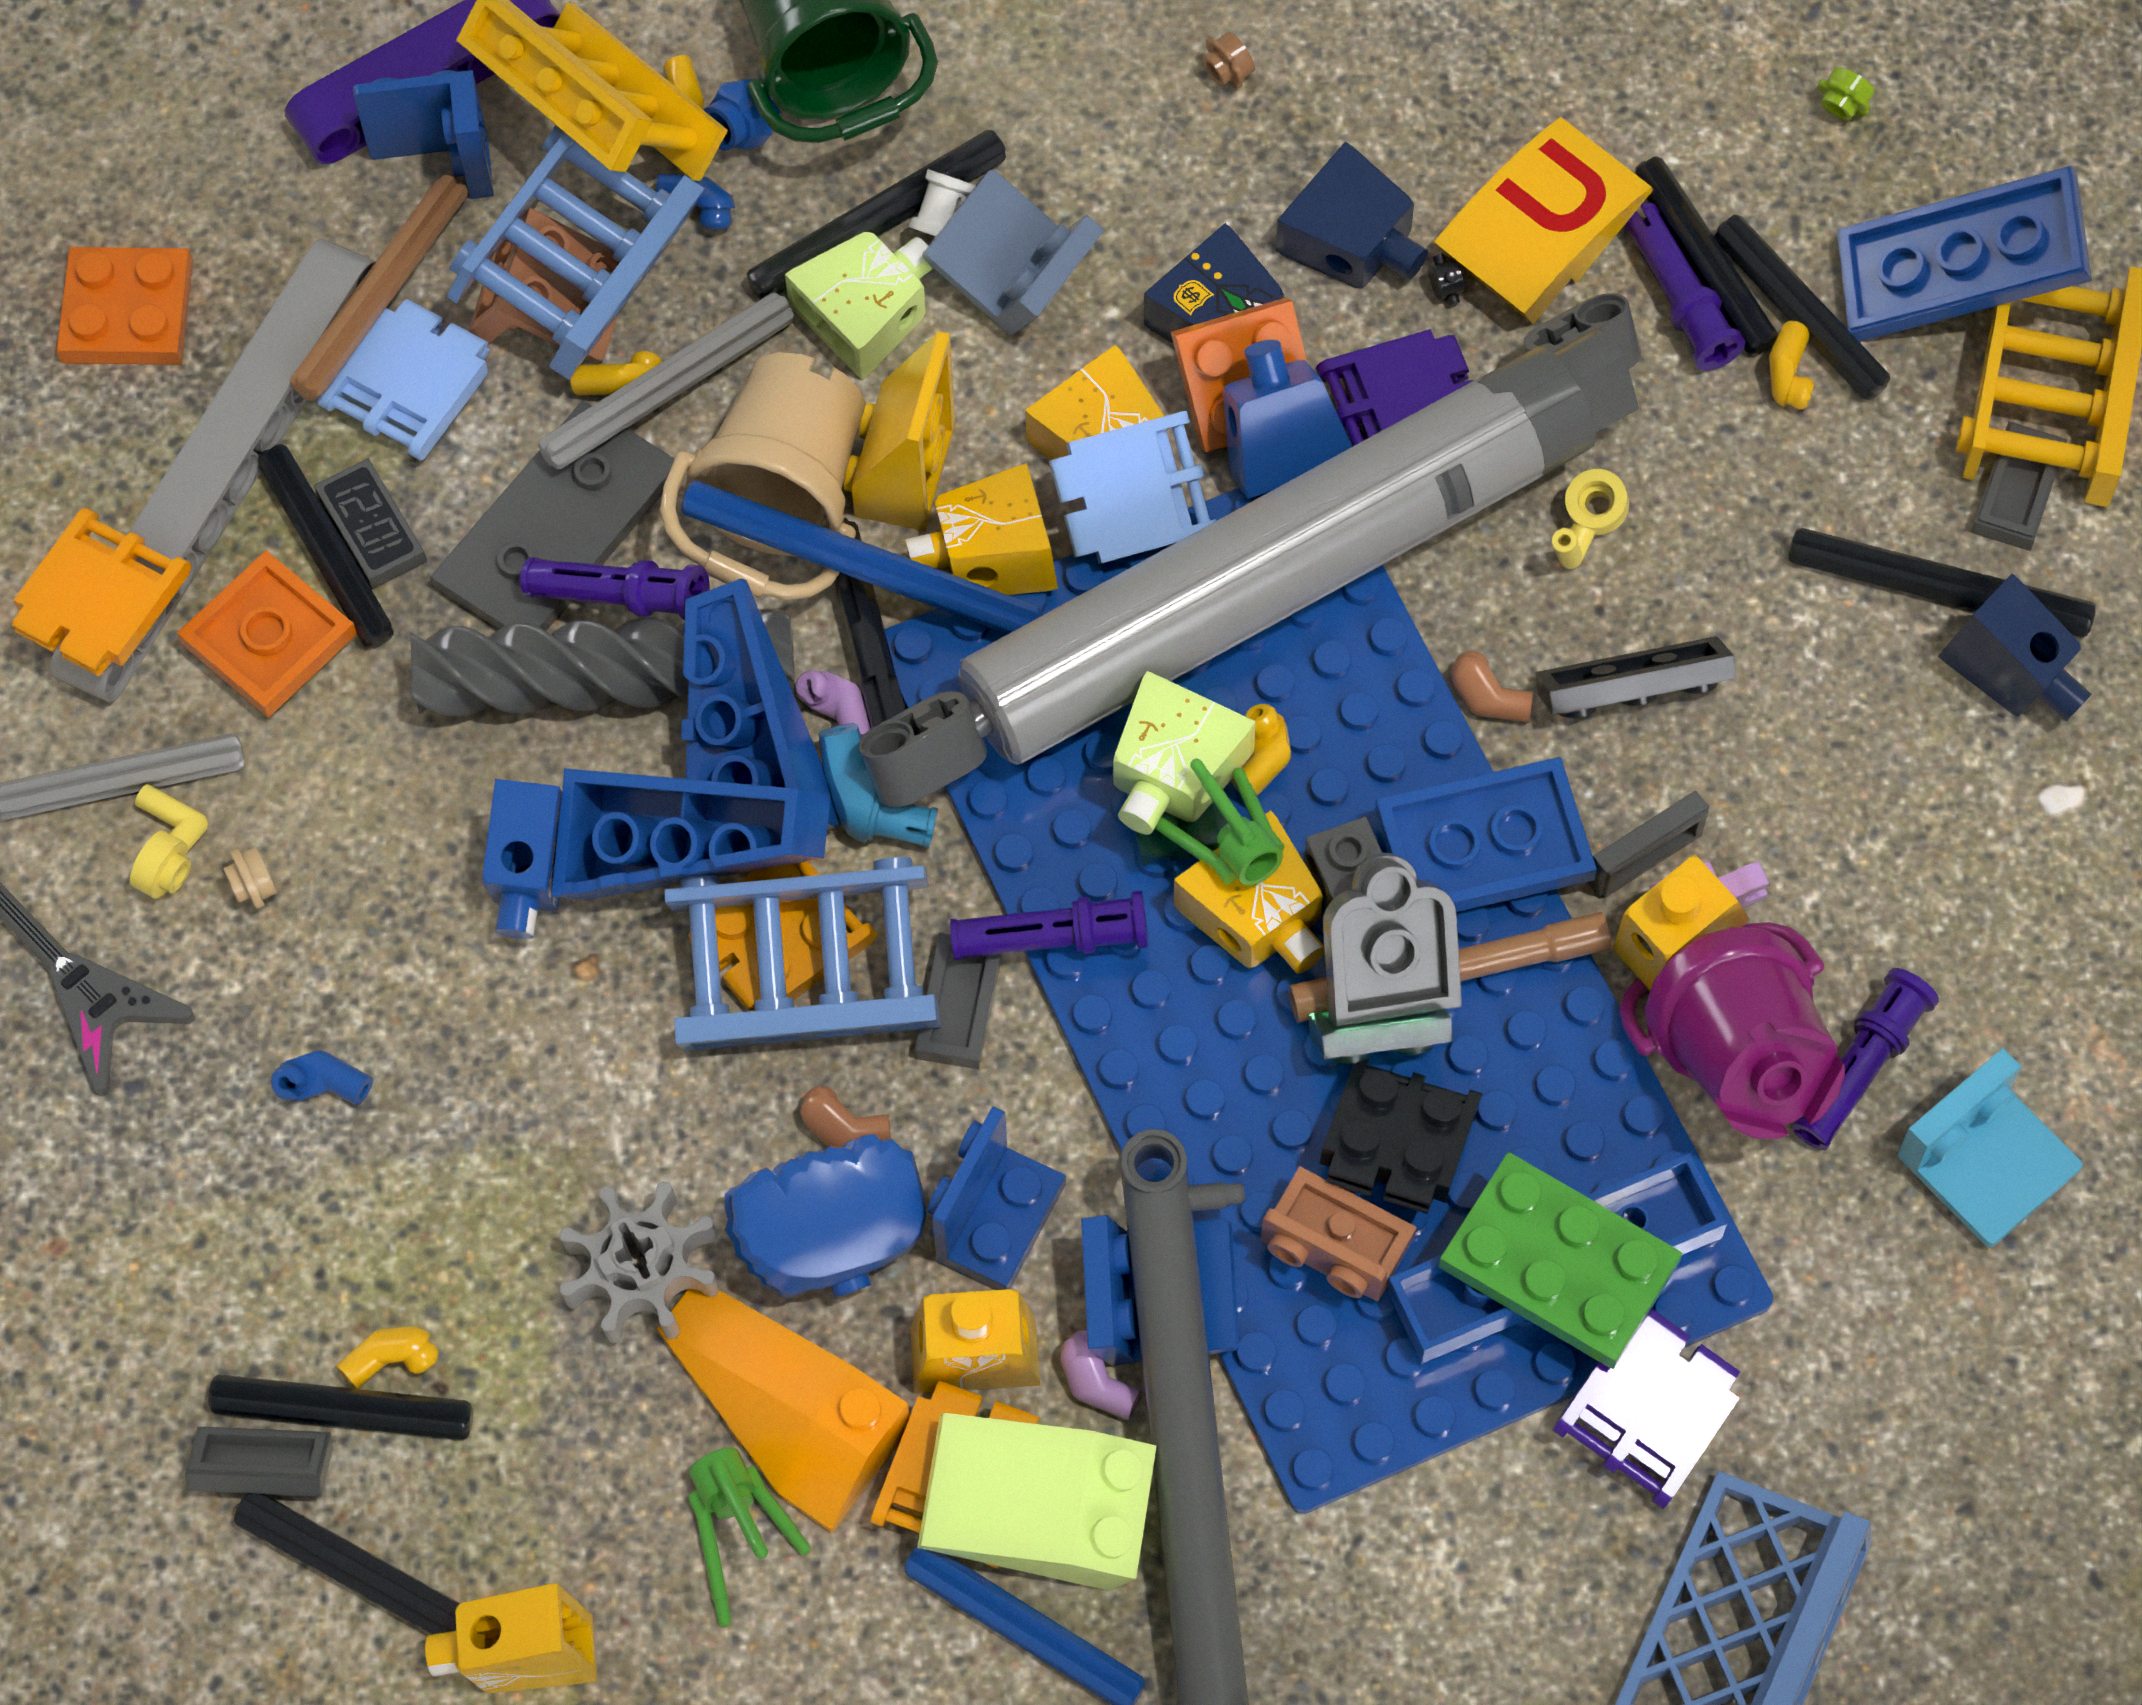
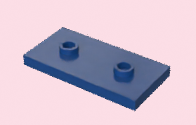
M2072 165L1837 229L1848 330L1859 342L2092 281L2078 176Z

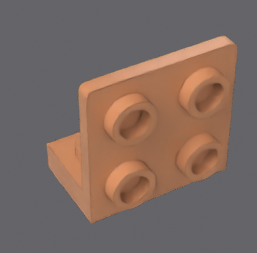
M532 208L527 209L521 218L522 221L597 272L603 268L612 274L619 262L612 258L614 252L605 245ZM507 239L504 240L492 256V262L565 312L569 313L573 309L581 315L589 305L587 301L582 299L583 291ZM484 285L482 286L468 329L470 333L484 339L489 344L505 330H514L518 326L560 347L558 343L552 340L554 333ZM617 316L584 360L592 364H598L605 358Z

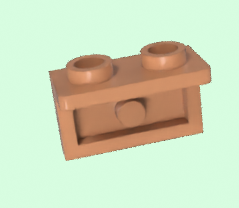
M1299 1166L1275 1209L1269 1208L1263 1218L1261 1241L1268 1244L1267 1248L1270 1253L1282 1262L1294 1267H1302L1303 1264H1306L1327 1275L1328 1283L1341 1293L1353 1298H1361L1362 1295H1365L1379 1302L1387 1287L1388 1277L1396 1272L1416 1236L1417 1227L1339 1186L1326 1183V1180Z

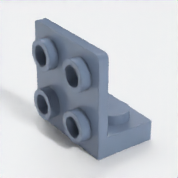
M989 170L925 249L922 258L1012 336L1040 315L1104 232V229L1087 214L1068 228L1062 222L1057 225L997 171Z

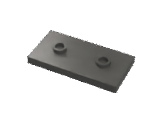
M582 400L561 425L592 407V405ZM628 428L622 430L563 469H555L553 466H549L539 450L430 576L432 586L498 630L513 623H527L547 631L572 600L526 597V593L522 592L520 585V574L524 562L529 557H537L552 561L603 565L661 497L665 481L675 458Z

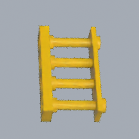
M476 0L456 39L457 42L610 171L626 173L639 146L644 145L654 147L692 180L701 181L728 131L575 3L567 2L554 28L539 26L509 0Z
M2132 266L2129 268L2122 289L2112 287L2110 293L2070 286L2020 300L2104 317V323L2114 325L2112 339L2103 338L2101 344L2007 325L2011 302L1993 307L1973 418L1963 416L1956 444V452L1966 454L1962 478L1975 480L1983 453L1989 452L2078 470V477L2088 479L2084 503L2109 507L2121 477L2142 350V268ZM2002 350L2095 367V374L2105 376L2103 390L2094 389L2093 394H2087L1998 376ZM1993 400L2086 418V425L2097 427L2095 441L2086 440L2084 446L1990 428L1989 422Z

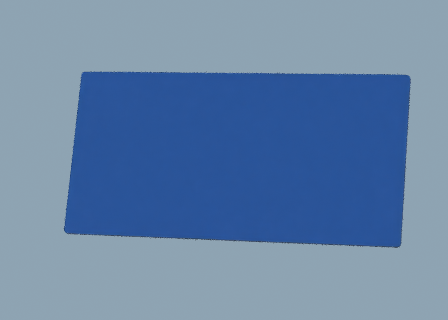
M1237 488L1205 501L1209 519H1216L1217 521L1267 493L1247 499L1242 491ZM1189 507L1188 512L1191 523L1196 525L1198 522L1194 507ZM1173 544L1101 564L1098 563L1096 552L1075 557L1072 554L1054 561L1058 589L1009 596L1036 605L1039 608V617ZM1383 565L1171 681L1243 716L1251 707L1257 704H1269L1275 708L1277 714L1284 718L1292 753L1288 765L1257 797L1264 813L1266 814L1271 810L1277 817L1303 862L1306 837L1365 816L1382 853H1388L1375 812L1377 798L1493 772ZM938 608L886 628L885 633L901 696L906 708L908 709L926 698L941 692L956 691L963 694L958 679L960 660L1008 634ZM1133 703L1018 765L1002 758L985 736L983 740L987 748V755L982 764L973 771L944 786L1006 915L1072 908V901H1078V897L1088 896L1091 902L1127 899L1131 897L1132 891H1143L1149 947L1138 948L1134 942L1097 946L1095 952L1091 954H1084L1083 951L1077 952L1076 946L1024 951L1121 1155L1127 1141L1138 1132L1148 1129L1165 1130L1175 1135L1184 1146L1187 1155L1189 1185L1224 1182L1225 1184L1241 1183L1244 1186L1245 1201L1242 1204L1228 1205L1223 1209L1193 1212V1220L1196 1222L1224 1218L1232 1225L1239 1348L1235 1351L1217 1354L1290 1506L1295 1512L1307 1514L1570 1399L1575 1395L1597 1362L1596 1359L1529 1320H1525L1421 1364L1386 1291L1387 1287L1379 1302L1365 1295H1362L1361 1298H1353L1331 1286L1326 1279L1327 1275L1306 1264H1303L1302 1267L1288 1265L1270 1253L1267 1248L1268 1244L1261 1241L1262 1221L1269 1208L1275 1209L1299 1166L1327 1180L1329 1166L1319 1164L1321 1152L1357 1054L1370 1058L1369 1065L1410 1078L1413 1072L1426 1075V1083L1468 1095L1470 1089L1483 1093L1446 1203L1433 1199L1429 1213L1425 1214L1384 1201L1383 1198L1387 1185L1377 1181L1371 1196L1345 1189L1417 1227L1416 1236L1394 1275L1443 1255L1507 1152L1512 1153L1584 1196L1690 1152L1727 1222L1723 1238L1682 1255L1680 1263L1651 1309L1690 1335L1683 1349L1759 1316L1770 1309L1773 1302L1772 1291L1646 1056L1638 1053L1625 1033L1619 1014L1620 1007L1591 954L1559 962L1545 961L1461 981L1462 1007L1344 1026H1336L1329 1019V1016L1297 1023L1290 1003L1288 986L1326 977L1325 953L1315 965L1300 974H1297L1278 952H1275L1256 967H1245L1181 914L1174 906V879L1200 860L1155 828L1151 834H1141L1127 827L1119 819L1118 813L1129 794L1119 790L1114 785L1113 760ZM1230 780L1223 791L1241 817H1246L1252 821L1240 793L1235 789ZM1214 802L1194 822H1186L1165 811L1161 816L1212 851L1220 846L1217 843V836L1220 830L1228 823ZM1557 889L1456 912L1458 949L1540 930L1548 924L1572 918ZM1321 911V918L1309 929L1324 945V916ZM1151 1158L1142 1162L1136 1172L1147 1181L1158 1182L1168 1177L1172 1168L1161 1159Z

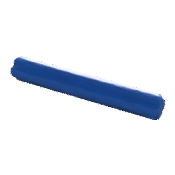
M917 1546L909 1555L905 1564V1572L911 1579L1112 1705H1135L1145 1687L1143 1676L950 1555L917 1548Z

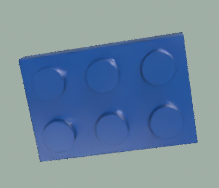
M1561 757L1376 799L1375 812L1387 852L1404 858L1414 868L1418 880H1427L1438 885L1450 896L1454 902L1456 912L1595 880L1597 868Z

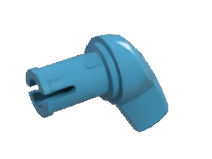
M848 723L820 731L818 738L826 781L833 806L846 833L853 839L865 844L867 840L873 841L874 835L930 848L938 808H928L915 804L890 807L882 804L858 748L861 739L858 725Z

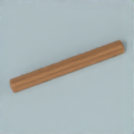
M444 174L434 182L291 376L290 385L292 389L300 393L304 399L313 401L323 395L464 202L468 190L466 185L459 182L456 176Z

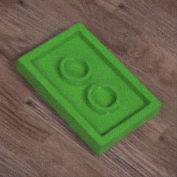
M1507 1152L1441 1256L1439 1268L1614 1370L1680 1263L1683 1252L1512 1153Z

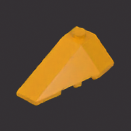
M688 1289L671 1310L680 1328V1334L676 1338L669 1339L665 1336L660 1325L657 1328L659 1335L700 1391L707 1396L724 1419L730 1432L741 1447L743 1446L757 1464L777 1496L832 1534L899 1445L910 1418L908 1403L853 1365L719 1290L715 1297H709L698 1290Z

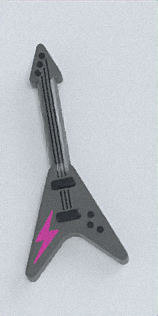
M0 882V919L50 971L51 979L83 1063L98 1096H105L109 1092L113 1036L115 1030L120 1025L127 1022L190 1024L194 1021L195 1016L191 1007L77 954L68 953Z

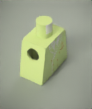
M863 232L791 269L785 274L790 307L863 380L917 326L926 313L924 286L919 279L934 269L922 258V254L928 245L922 239L915 237L892 253L874 233Z
M1147 671L1142 678L1113 760L1114 785L1119 790L1129 794L1118 813L1119 819L1130 829L1146 835L1153 832L1164 811L1186 822L1196 821L1213 800L1191 769V761L1196 758L1200 759L1210 774L1214 776L1220 787L1224 789L1233 778V771L1236 768H1241L1254 751L1256 721Z

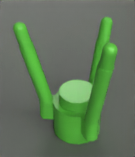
M1193 759L1190 763L1191 769L1228 822L1217 836V843L1220 845L1218 849L1219 855L1165 818H1160L1155 829L1211 867L1224 884H1230L1236 878L1243 885L1248 886L1266 880L1280 866L1283 859L1282 851L1285 846L1273 832L1245 771L1242 768H1236L1233 771V777L1252 821L1246 817H1241L1200 759Z
M723 1448L711 1452L695 1462L689 1470L697 1490L688 1496V1500L697 1517L712 1599L715 1604L718 1623L722 1627L730 1625L731 1616L711 1515L712 1512H715L719 1519L735 1516L755 1556L758 1559H764L768 1555V1549L748 1510L754 1502L753 1495L783 1535L788 1538L801 1555H807L811 1549L797 1526L765 1487L756 1466L746 1468L736 1448Z

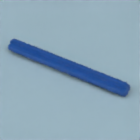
M697 480L689 484L682 500L681 511L686 516L1006 634L1019 629L1039 617V608L1036 605Z

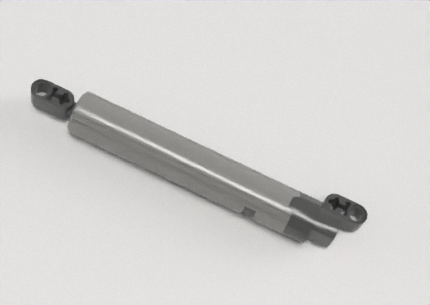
M1606 293L1596 295L1577 304L1528 332L1524 338L1525 354L960 660L958 679L963 694L956 691H947L930 696L873 727L860 739L858 748L880 802L890 807L906 806L973 771L986 758L987 748L983 740L985 736L1002 758L1015 765L1022 764L1133 703L1142 678L1147 671L1172 681L1590 450L1596 442V432L1639 409L1629 369L1640 360L1641 348L1628 300L1619 294Z

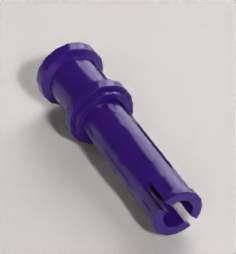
M1653 203L1641 204V210L1646 218L1642 221L1636 211L1623 227L1630 234L1671 304L1669 309L1671 324L1675 330L1685 333L1694 349L1692 359L1699 370L1710 371L1723 367L1741 353L1745 347V339L1739 330L1730 328L1720 311L1722 301L1716 291L1711 290L1709 287H1702L1661 218L1657 206Z
M529 557L524 562L520 574L521 590L523 593H526V597L624 605L636 616L648 617L654 612L676 613L684 621L686 599L710 590L709 576L706 569L701 565H687L683 570L659 568L658 564L651 560H639L630 567H614Z
M1132 891L1131 897L1127 899L1091 902L1088 896L1078 897V901H1072V908L1011 913L957 920V918L950 919L951 942L955 960L962 959L963 957L1016 953L1076 946L1077 952L1083 951L1084 954L1094 953L1097 946L1135 942L1138 948L1149 947L1143 891Z
M1901 968L1889 970L1884 977L1886 987L1870 1010H1863L1855 1019L1854 1032L1856 1036L1840 1057L1844 1063L1845 1078L1838 1098L1823 1117L1813 1124L1809 1125L1804 1116L1792 1124L1793 1132L1806 1144L1818 1150L1825 1151L1829 1148L1832 1139L1861 1100L1888 1058H1895L1906 1051L1910 1045L1907 1036L1924 1012L1933 1011L1939 1003V997L1935 990L1917 975Z

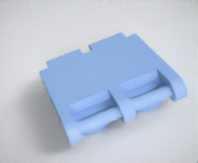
M406 299L395 312L385 308L323 395L318 397L317 404L327 411L337 408L363 423V430L374 436L381 432L409 447V455L421 461L426 458L487 376L488 369L484 359L490 348L486 347L488 342L453 323L439 336L444 328V324L441 323L443 318Z
M1187 411L1068 442L1066 446L1069 455L1049 461L1060 503L1081 498L1084 510L1063 515L1075 557L1096 552L1098 563L1101 564L1177 543L1216 521V519H1209L1199 478L1205 476L1202 465L1195 466L1184 424L1190 423ZM1169 428L1173 430L1183 467V470L1177 471L1166 429ZM1187 482L1198 522L1196 525H1192L1181 486V483Z

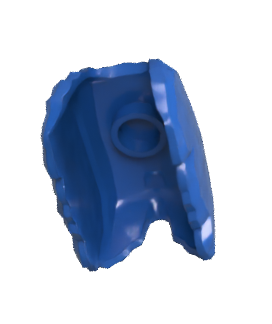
M870 1134L850 1140L843 1147L829 1146L825 1151L821 1149L817 1152L807 1151L805 1155H797L795 1159L781 1162L774 1167L773 1171L764 1168L751 1173L740 1185L730 1188L725 1194V1212L728 1221L724 1231L734 1243L735 1257L747 1264L748 1273L760 1278L762 1285L774 1289L783 1298H793L805 1291L823 1289L828 1286L831 1287L834 1298L872 1285L868 1272L881 1268L906 1255L922 1236L927 1212L924 1191L913 1152L902 1149L893 1139L880 1140L875 1134Z

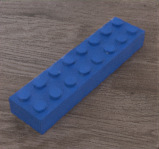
M1690 1152L1585 1195L1683 1252V1254L1723 1238L1727 1222ZM1441 1256L1388 1277L1386 1291L1421 1364L1527 1319L1440 1269L1439 1262Z

